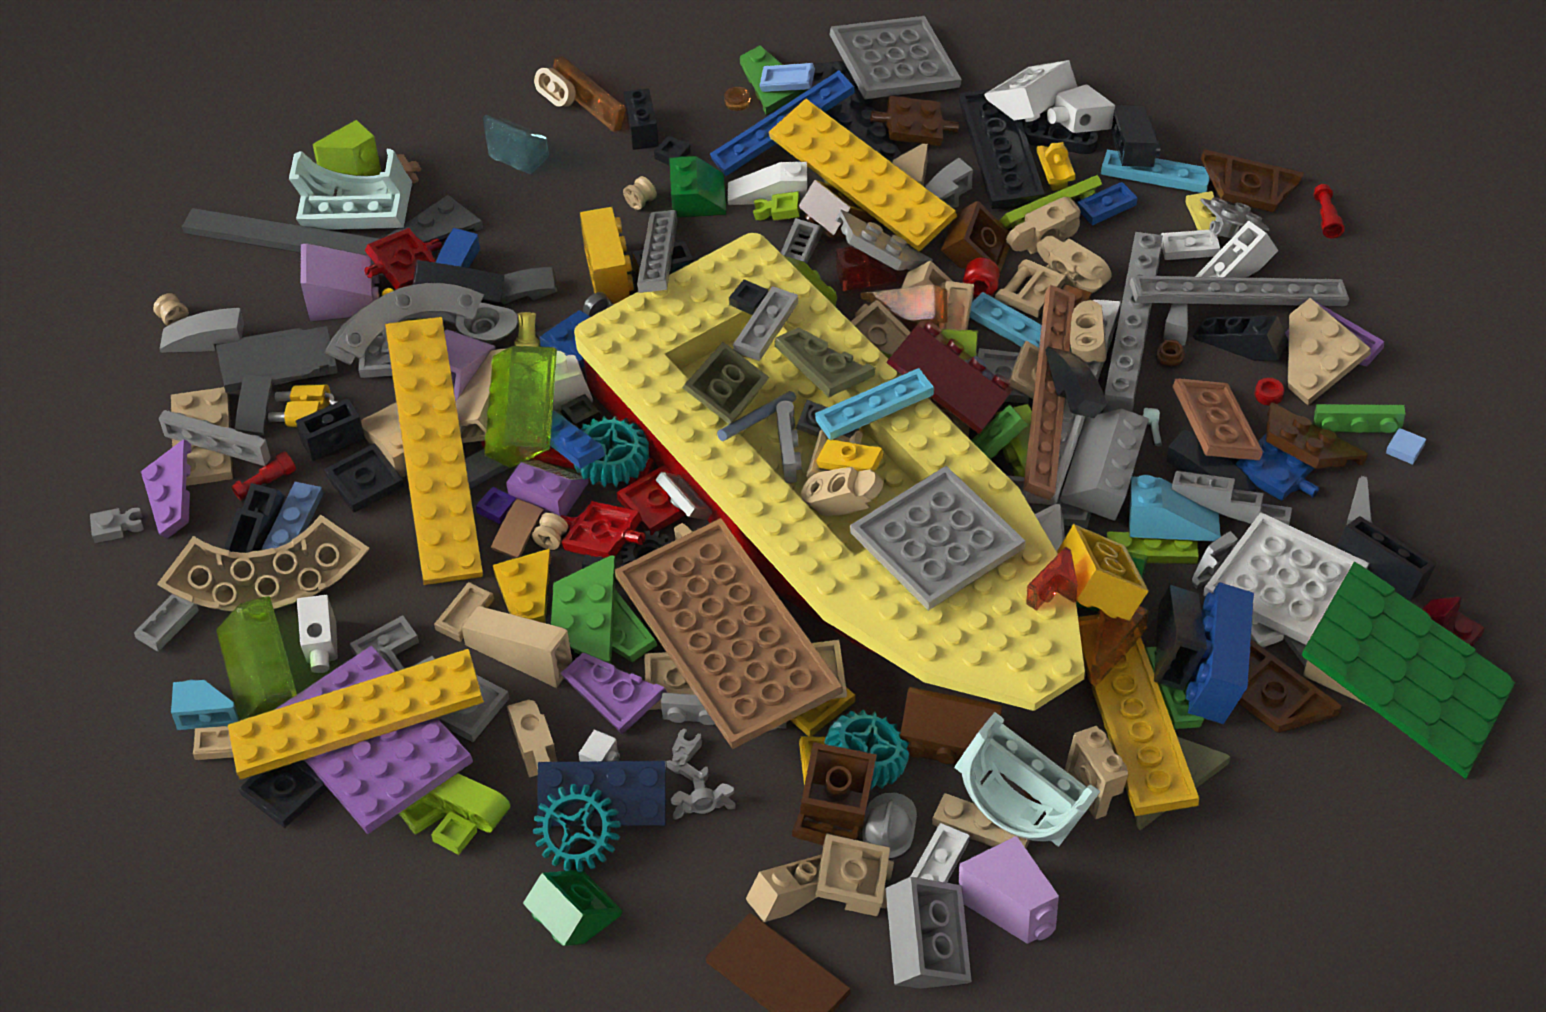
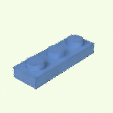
M294 482L262 550L285 545L307 529L324 495L322 487Z

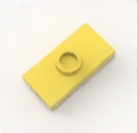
M1212 191L1186 196L1185 203L1198 230H1210V223L1216 220L1217 216L1200 201L1201 198L1212 200L1214 197Z

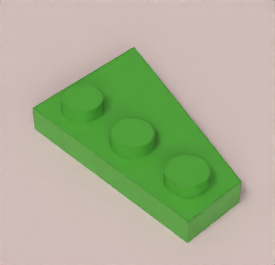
M760 45L740 56V64L749 82L752 83L758 100L761 101L766 115L807 91V89L762 92L760 82L763 67L782 64Z
M615 590L612 650L633 662L656 647L657 643Z

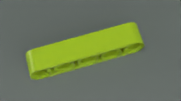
M456 773L421 798L423 803L435 809L439 808L446 814L451 811L476 824L478 829L485 832H492L511 807L509 801L501 793L459 773Z

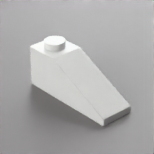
M779 162L728 182V205L754 204V201L757 199L769 201L772 200V195L799 191L802 201L808 191L807 162Z
M1248 221L1195 277L1246 278L1259 271L1278 252V249L1266 232Z

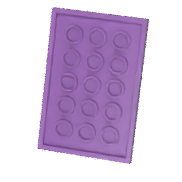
M370 646L276 709L395 671ZM438 718L304 759L367 834L473 762L471 754Z

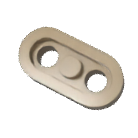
M541 68L537 71L534 83L538 92L556 106L567 107L574 102L575 88L569 80L553 68Z

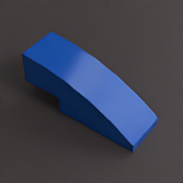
M453 228L435 263L469 268L480 251L478 234Z

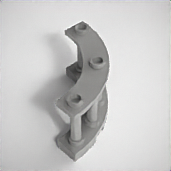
M424 283L399 288L376 299L354 314L337 331L324 353L350 365L355 356L360 359L362 358L373 339L385 329V324L416 318L442 317L443 322L456 326L455 319L457 315L473 320L484 294L462 286L445 283Z

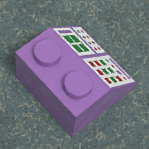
M539 460L520 462L506 483L509 495L543 508V514L553 513L558 516H566L589 483V479L583 480V477Z

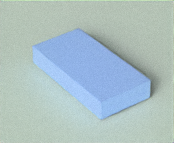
M813 63L764 66L760 82L761 91L811 89L815 71Z

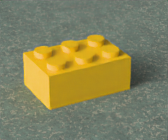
M612 207L580 212L584 250L594 293L603 292L616 304L629 297V291L634 290L631 274L627 275V272L632 271L629 255H624V252H627L625 237L619 236V233H622L620 217H614Z
M1074 524L1056 552L1071 575V588L1075 594V599L1085 607L1090 608L1094 606L1101 609L1109 617H1121L1130 621L1147 595L1148 589L1125 545Z

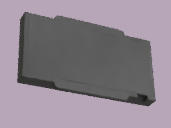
M327 326L302 330L301 328L243 337L237 342L216 345L225 392L241 390L244 374L269 376L273 378V385L337 373L335 358L324 353L330 343Z

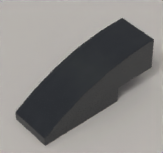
M417 260L412 285L424 283L458 285L484 294L482 302L494 304L501 301L505 275Z
M1049 346L1045 349L1057 396L1067 398L1071 413L1095 418L1108 405L1092 371L1079 357L1069 351Z
M1183 429L1168 447L1167 462L1189 473L1234 478V489L1256 491L1257 486L1227 457L1206 456L1197 436L1188 430Z
M251 483L243 508H237L224 549L237 553L260 551L278 517L285 495L277 489Z

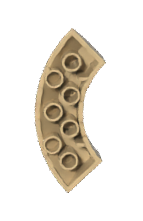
M321 514L311 526L292 539L291 542L277 548L251 551L249 553L231 552L212 546L193 536L157 585L184 600L212 609L242 612L271 610L297 603V598L311 597L327 589L357 565L370 548Z

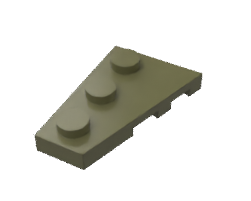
M799 327L775 339V347L827 397H831L875 375L876 367L868 363L863 366L853 361V355L845 351L840 354L828 348V342Z

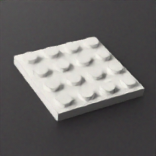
M1260 512L1207 583L1203 595L1206 596L1208 592L1212 593L1219 582L1253 592L1252 619L1306 645L1353 562H1357L1366 569L1369 563Z

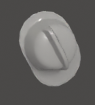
M480 303L473 320L457 315L455 322L457 329L462 334L488 344H493L509 335L516 328L518 316L509 308Z
M884 793L876 796L866 809L862 831L863 842L890 847L889 859L903 855L910 848L914 838L917 812L912 800L898 793Z

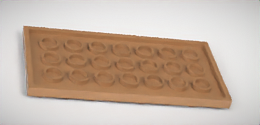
M721 518L615 569L617 580L732 749L843 693V687Z

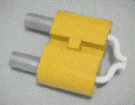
M327 384L294 385L291 391L275 393V400L277 402H291H287L285 412H270L268 414V421L285 422L287 427H297L296 420L324 409L330 403L333 405L338 401H334V396L331 394Z

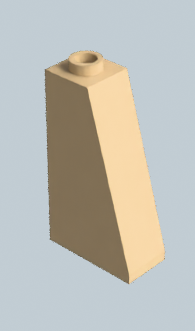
M510 348L491 350L456 400L462 443L491 440L497 436L526 368L518 359L517 354L510 350Z
M478 606L472 615H468L463 621L462 632L466 646L555 688L564 679L561 672L572 663L568 631L564 628Z

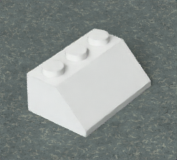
M1066 60L1030 66L985 93V97L1013 120L1025 119L1026 122H1030L1040 118V113L1047 112L1049 108H1054L1055 98L1058 93L1076 88L1077 84L1070 61Z

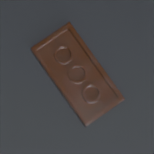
M751 913L706 956V963L770 1012H834L850 995V988Z

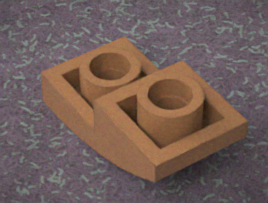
M516 499L492 543V550L512 558L521 557L530 536H532L539 524L544 509Z

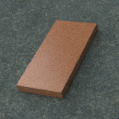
M1175 379L1173 389L1206 456L1260 460L1263 451L1228 383Z

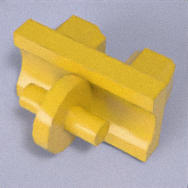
M1063 142L1051 143L1049 147L1037 146V154L1051 189L1056 191L1067 188L1068 181L1075 180V172L1068 157V150Z

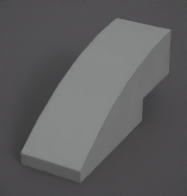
M957 158L937 173L925 188L954 209L959 206V196L972 189L973 169L963 160Z
M227 308L207 311L172 323L163 328L160 352L216 351L217 344L240 341L244 327L241 309Z

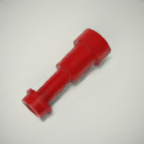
M1320 184L1314 189V198L1320 202L1322 207L1320 214L1323 235L1331 239L1337 238L1345 231L1343 220L1338 216L1336 207L1332 205V189L1327 184Z
M283 451L274 457V461L260 468L258 474L243 483L239 480L236 481V484L232 485L231 488L236 497L241 501L244 498L246 499L251 483L257 485L269 484L282 475L288 476L295 472L296 466L288 453Z

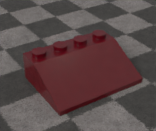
M921 320L886 363L901 375L919 368L934 387V395L930 397L980 434L1012 392L1013 388L1009 386L1010 382L1001 374L996 373L994 375L986 369L987 364L979 357L969 356L963 351L964 347L958 341L952 338L949 340L943 336L941 329L931 321L926 323L924 320Z

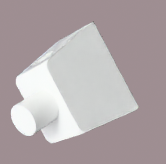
M1086 84L1058 93L1055 98L1054 108H1049L1047 111V118L1051 124L1061 123L1074 133L1112 129L1115 105Z
M555 351L550 354L549 361L539 363L536 366L534 396L554 411L557 409L561 411L562 405L584 394L593 402L575 355L566 356L561 351Z
M328 595L297 598L300 644L306 662L311 663V671L314 673L327 672L329 670V661H334L338 658L336 619Z

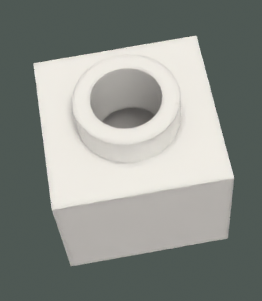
M596 730L592 732L579 752L580 762L619 761L620 758L616 739Z

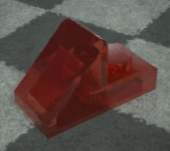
M1065 547L1027 585L1026 604L1037 610L1044 602H1050L1056 592L1073 603L1076 602L1078 584L1071 549Z

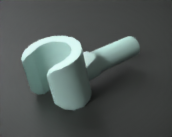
M1144 408L1143 416L1149 418L1147 425H1152L1151 430L1155 446H1161L1162 442L1158 425L1160 412L1158 409Z

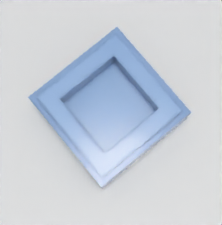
M1399 428L1389 443L1386 454L1413 465L1425 446L1426 439Z

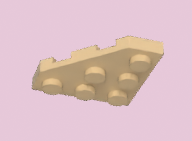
M1311 298L1289 315L1288 389L1304 403L1310 405L1371 354L1370 347Z

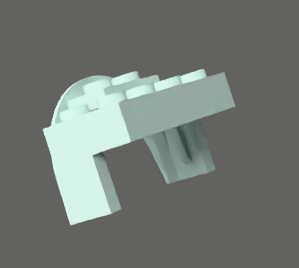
M387 149L388 159L385 172H380L379 175L354 176L337 173L317 165L302 151L294 154L289 175L290 182L301 195L296 220L301 226L323 230L404 228L412 180L404 170L396 153L391 149ZM337 189V195L333 196L334 190Z
M994 712L980 729L954 768L962 773L964 785L972 801L994 824L1020 838L1032 841H1052L1059 847L1100 791L1092 785H1088V787L1083 785L1002 724L1004 719ZM992 771L989 777L981 785L980 781L984 778L987 772ZM1000 773L1028 792L1041 804L1035 803L1015 791L1003 779ZM1045 811L1046 815L1043 817L1041 822L1038 825H1034L1036 821L1039 819V817L1042 815V813Z

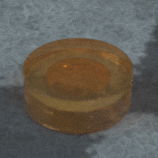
M743 87L729 88L724 94L725 106L733 111L746 109L750 104L749 91Z

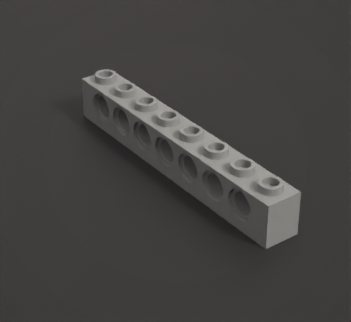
M1135 232L1104 395L1108 406L1103 409V413L1121 408L1133 412L1152 303H1135L1129 282L1132 276H1157L1163 235Z

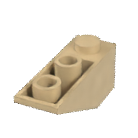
M822 854L758 873L746 900L763 922L790 915L817 898L815 895Z

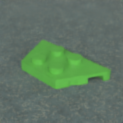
M615 556L606 557L554 582L551 625L568 631L570 648L575 653L580 655L586 653L611 664L616 580Z

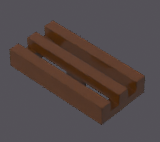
M799 812L792 830V837L824 845L826 834L859 840V834L862 832L863 827L801 815ZM805 818H809V819H813V820L820 821V822H824V823L819 824V823L811 822V821L804 820V819H805ZM833 825L838 826V827H842V828H846V829H849V830H853V831H852V832H848V831H844V830H841V829H837V828H834Z

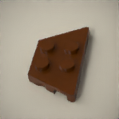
M1206 149L1203 150L1201 155V161L1220 199L1232 203H1243L1249 207L1274 212L1298 186L1304 174L1303 172Z
M1273 402L1270 404L1267 412L1269 419L1266 426V442L1315 469L1327 468L1328 466L1342 467L1346 465L1347 460H1353L1358 465L1365 464L1368 453L1338 438L1334 432L1312 424L1308 418L1297 416Z
M1251 639L1248 686L1238 704L1277 733L1332 718L1341 713L1342 705Z

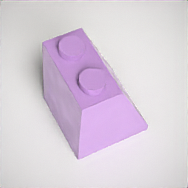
M301 244V287L310 321L352 317L359 310L380 298L379 288L375 287V284L380 283L379 274L368 278V275H365L364 272L365 267L372 265V260L369 256L311 244Z
M447 329L444 332L456 401L489 352L495 350V346Z
M1017 836L960 863L959 885H962L964 905L1027 944L1036 939H1046L1056 930L1059 895Z

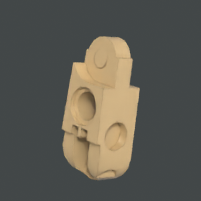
M1063 197L1025 214V222L1015 226L1009 232L1006 239L1007 243L1014 251L1022 252L1028 250L1030 254L1038 252L1037 243L1046 236L1052 235L1064 242L1066 238L1073 236L1080 226V208L1070 197Z
M1051 235L1046 236L1037 243L1039 255L1043 258V261L1048 263L1045 267L1065 275L1066 285L1094 293L1111 280V270L1108 264L1100 256L1073 240L1067 239L1065 242H1062Z
M1091 300L1079 303L1074 308L1071 319V353L1079 357L1083 362L1096 360V363L1106 361L1107 358L1102 305Z
M853 467L822 471L812 475L803 486L801 497L805 503L822 516H839L870 508L867 502H871L881 492L883 480L871 469L857 471Z
M525 700L508 705L507 710L530 778L538 775V762H557L544 714H540L535 701Z

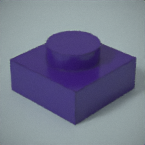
M492 487L478 502L476 511L478 514L501 525L516 501V497Z

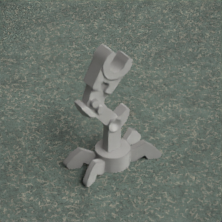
M683 728L680 730L672 748V761H667V768L675 775L682 774L690 779L694 784L695 791L690 795L682 791H678L673 795L671 803L678 805L673 813V819L676 820L683 817L684 813L695 812L705 814L711 812L714 808L725 806L727 809H735V802L728 797L734 794V787L721 783L714 791L705 788L704 782L709 776L708 767L698 771L687 763L702 746L701 734L698 733L693 740L688 741L687 729Z

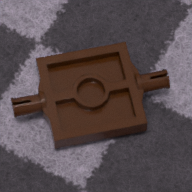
M889 96L887 113L871 111L870 121L886 123L889 129L890 140L941 146L943 131L958 133L959 130L958 121L943 119L941 104L936 101Z

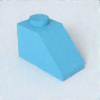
M190 679L183 682H173L171 714L177 730L228 726V724L239 721L234 702L205 680Z

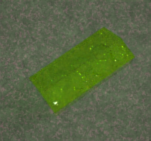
M511 346L493 356L491 384L489 387V408L487 411L485 456L512 468L520 464V462H524L550 449L557 349L553 347Z
M270 595L240 603L216 629L239 721L272 711L297 695Z

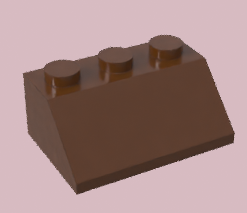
M909 687L900 739L909 743L907 751L911 757L938 760L943 764H957L995 712L1002 717V706Z

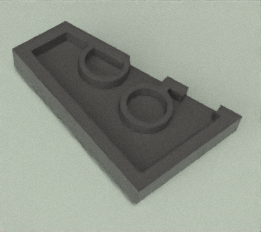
M447 195L406 222L404 228H397L387 236L410 228L417 238L427 243L436 238L439 240L447 238L453 228L464 231L473 228L474 231L483 229V223L477 216Z

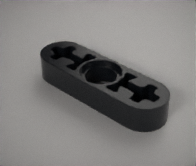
M1034 120L1023 124L1029 145L1049 147L1051 143L1063 142L1068 152L1091 154L1097 149L1098 135L1095 131L1074 133L1062 124H1051L1048 121ZM1061 134L1065 135L1066 138L1056 139L1053 136Z

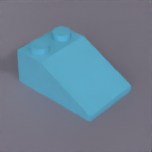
M1150 475L1131 477L1129 495L1130 537L1215 541L1221 537L1218 512L1201 506L1172 490V483L1162 478H1154Z

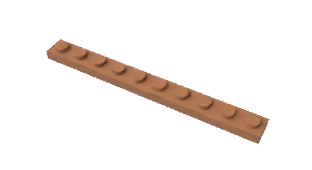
M1051 284L1045 291L1023 490L1049 501L1056 491L1065 398L1057 396L1045 349L1049 346L1070 352L1071 319L1075 303L1074 294Z

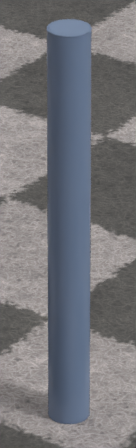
M788 391L720 429L717 432L718 438L721 441H725L777 412V404L781 401L786 400L793 403L796 400L795 393Z

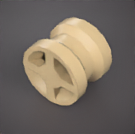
M643 176L637 178L634 185H628L623 189L626 201L636 210L642 209L645 206V202H650L657 196L653 184Z
M166 293L160 296L154 303V313L159 318H162L166 326L188 317L187 307L180 303L175 294Z
M545 513L539 520L540 526L535 528L532 538L539 546L555 550L561 543V536L565 535L568 530V524L557 514Z

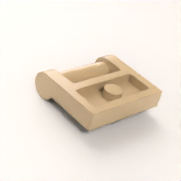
M1023 260L1018 266L1017 273L1004 289H1000L996 293L995 299L1007 306H1012L1038 318L1044 309L1045 291L1050 284L1061 289L1065 283V275L1030 260ZM1032 276L1021 292L1016 294V290L1027 277Z

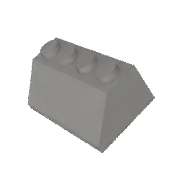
M1122 408L1098 414L1095 418H1085L1059 501L1115 521L1127 494L1149 418Z

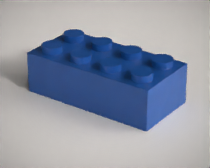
M1219 582L1212 593H1207L1203 609L1201 610L1207 650L1192 674L1191 682L1186 690L1185 698L1189 700V714L1224 724L1248 686L1253 592Z

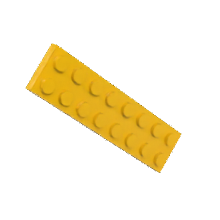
M804 99L768 132L773 141L799 161L807 162V167L897 236L904 239L918 252L957 217L956 210L807 99Z
M1105 613L1078 617L1084 667L1112 749L1115 754L1122 758L1127 767L1128 778L1125 787L1135 816L1198 806L1199 796L1160 688L1158 683L1154 682V672L1134 617L1132 616L1130 621L1121 617L1112 618Z
M469 649L459 651L228 724L236 772L241 780L484 703Z

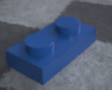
M1120 182L1078 201L1077 205L1080 208L1081 214L1091 225H1094L1136 206L1137 197L1123 182Z

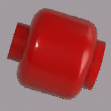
M975 258L965 268L963 283L974 284L973 297L977 298L982 292L991 296L997 290L999 284V268L995 262L988 258Z

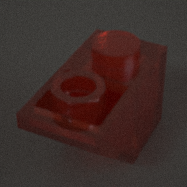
M854 246L836 249V269L843 291L896 282L893 268Z

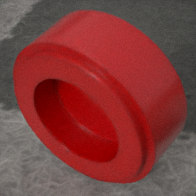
M1263 378L1256 384L1255 398L1263 405L1270 406L1272 402L1279 404L1283 399L1284 386L1277 379Z

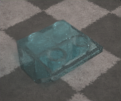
M490 115L483 117L489 157L530 175L549 157L546 136L504 118Z

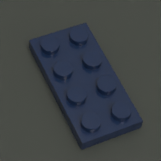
M666 761L538 762L537 815L545 817L546 812L539 808L541 803L549 808L553 804L547 798L549 794H552L558 800L561 798L558 788L563 787L567 795H570L571 784H576L579 794H581L584 785L590 786V797L594 791L600 790L602 795L598 801L599 803L607 797L610 798L612 802L606 808V811L614 808L618 811V814L610 818V821H619L621 826L666 825ZM574 802L564 806L559 812L567 816H573L581 808L583 809L586 803ZM595 808L591 814L590 826H602L601 816ZM553 820L552 826H562L560 823ZM564 820L570 826H581L584 824L583 820L578 824ZM537 822V826H543V823Z

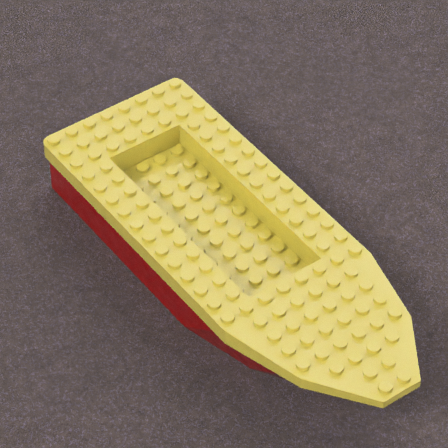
M758 233L743 235L670 274L667 290L637 292L576 326L574 331L576 349L584 358L589 391L613 417L616 415L619 421L627 418L630 424L637 423L639 430L644 431L649 442V457L654 459L658 467L665 465L673 474L680 475L711 509L712 514L707 519L709 523L720 518L723 520L775 593L857 647L881 655L921 681L932 685L1035 711L1084 680L1085 669L1076 599L1071 588V575L1019 487L928 398L859 428V432L863 433L860 444L880 447L883 450L884 456L875 471L883 480V487L881 492L871 502H867L870 508L839 516H822L805 503L801 497L803 486L809 479L806 475L818 436L797 430L798 447H794V452H800L802 470H796L797 482L786 483L784 480L777 428V412L725 441H721L718 438L717 432L729 424L682 387L722 342L733 349L734 342L752 317L751 314L729 305L730 295L744 279L764 287L768 291L774 286L798 295L797 306L776 337L799 327L828 342V348L840 354L845 351L853 355V361L863 366L868 363L876 367L874 377L831 397H827L775 347L774 339L760 361L741 355L769 378L752 402L733 422L788 391H792L796 395V400L793 402V417L795 419V428L793 430H795L806 400L830 407L901 376L899 372L886 363L889 359L764 236ZM947 466L1025 540V549L928 611L850 533V525Z

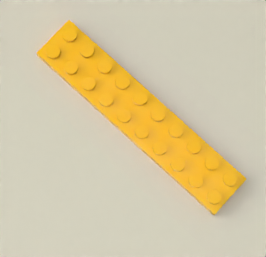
M442 317L385 324L423 584L429 585L483 577Z

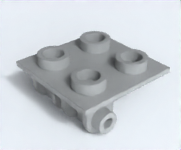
M1215 197L1212 200L1203 198L1200 200L1217 216L1216 220L1212 221L1209 227L1214 235L1232 239L1248 221L1264 231H1269V228L1262 222V218L1253 214L1250 211L1251 208L1243 203L1237 202L1235 205H1230L1226 201Z

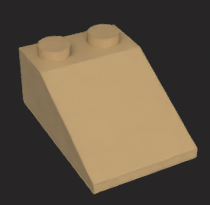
M394 403L362 419L361 423L364 436L369 444L375 443L403 478L407 475L397 403Z

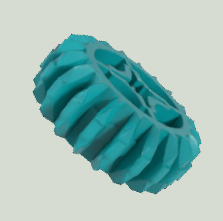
M615 415L612 420H607L605 416L599 422L592 419L591 426L583 424L581 430L601 444L605 456L581 469L574 464L577 473H581L583 480L590 478L593 485L600 481L605 488L608 483H613L617 487L620 481L628 485L629 477L637 479L639 471H644L649 459V442L644 431L639 430L637 423L630 424L627 418L619 421Z
M862 710L857 715L855 712L850 711L847 716L841 715L830 726L824 741L826 745L877 754L870 790L875 785L883 789L887 783L893 784L903 774L909 760V752L907 751L909 743L900 739L901 732L897 731V724H889L887 717L883 719L878 718L876 712L872 715H867Z
M571 784L570 795H567L566 790L560 787L558 788L560 799L557 800L552 794L547 796L548 800L553 803L550 808L542 803L539 805V808L546 812L545 817L539 815L534 817V821L543 823V827L533 829V834L544 835V838L536 842V846L539 848L548 846L542 853V856L547 859L555 854L552 860V865L555 867L560 865L564 859L563 867L565 871H570L573 862H575L576 870L583 872L584 861H587L590 869L596 868L593 860L594 857L597 856L603 863L607 861L606 856L601 853L604 848L612 853L615 851V848L608 844L609 839L615 841L620 839L618 834L611 833V829L621 827V823L619 821H610V818L616 816L618 811L615 808L606 811V808L612 801L607 797L599 803L602 792L598 789L590 797V786L584 785L581 794H579L577 785ZM574 802L586 803L584 808H581L573 816H567L559 812L568 804ZM595 808L602 819L601 837L590 828L591 814ZM553 820L560 823L564 828V836L559 848L552 836ZM564 820L576 824L583 820L584 824L581 826L584 827V831L589 833L590 836L588 837L583 833L577 832L571 836L570 832L573 830L570 829V825L565 823ZM581 840H587L595 844L592 849L585 853L567 854L570 848H573Z

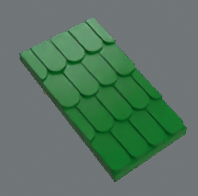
M1355 561L1302 653V656L1307 659L1304 677L1369 706L1465 779H1467L1515 684L1509 674L1476 653L1474 647L1433 621L1428 613L1395 592L1393 586Z

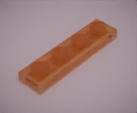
M563 56L555 58L553 69L574 85V100L613 132L621 130L626 107Z

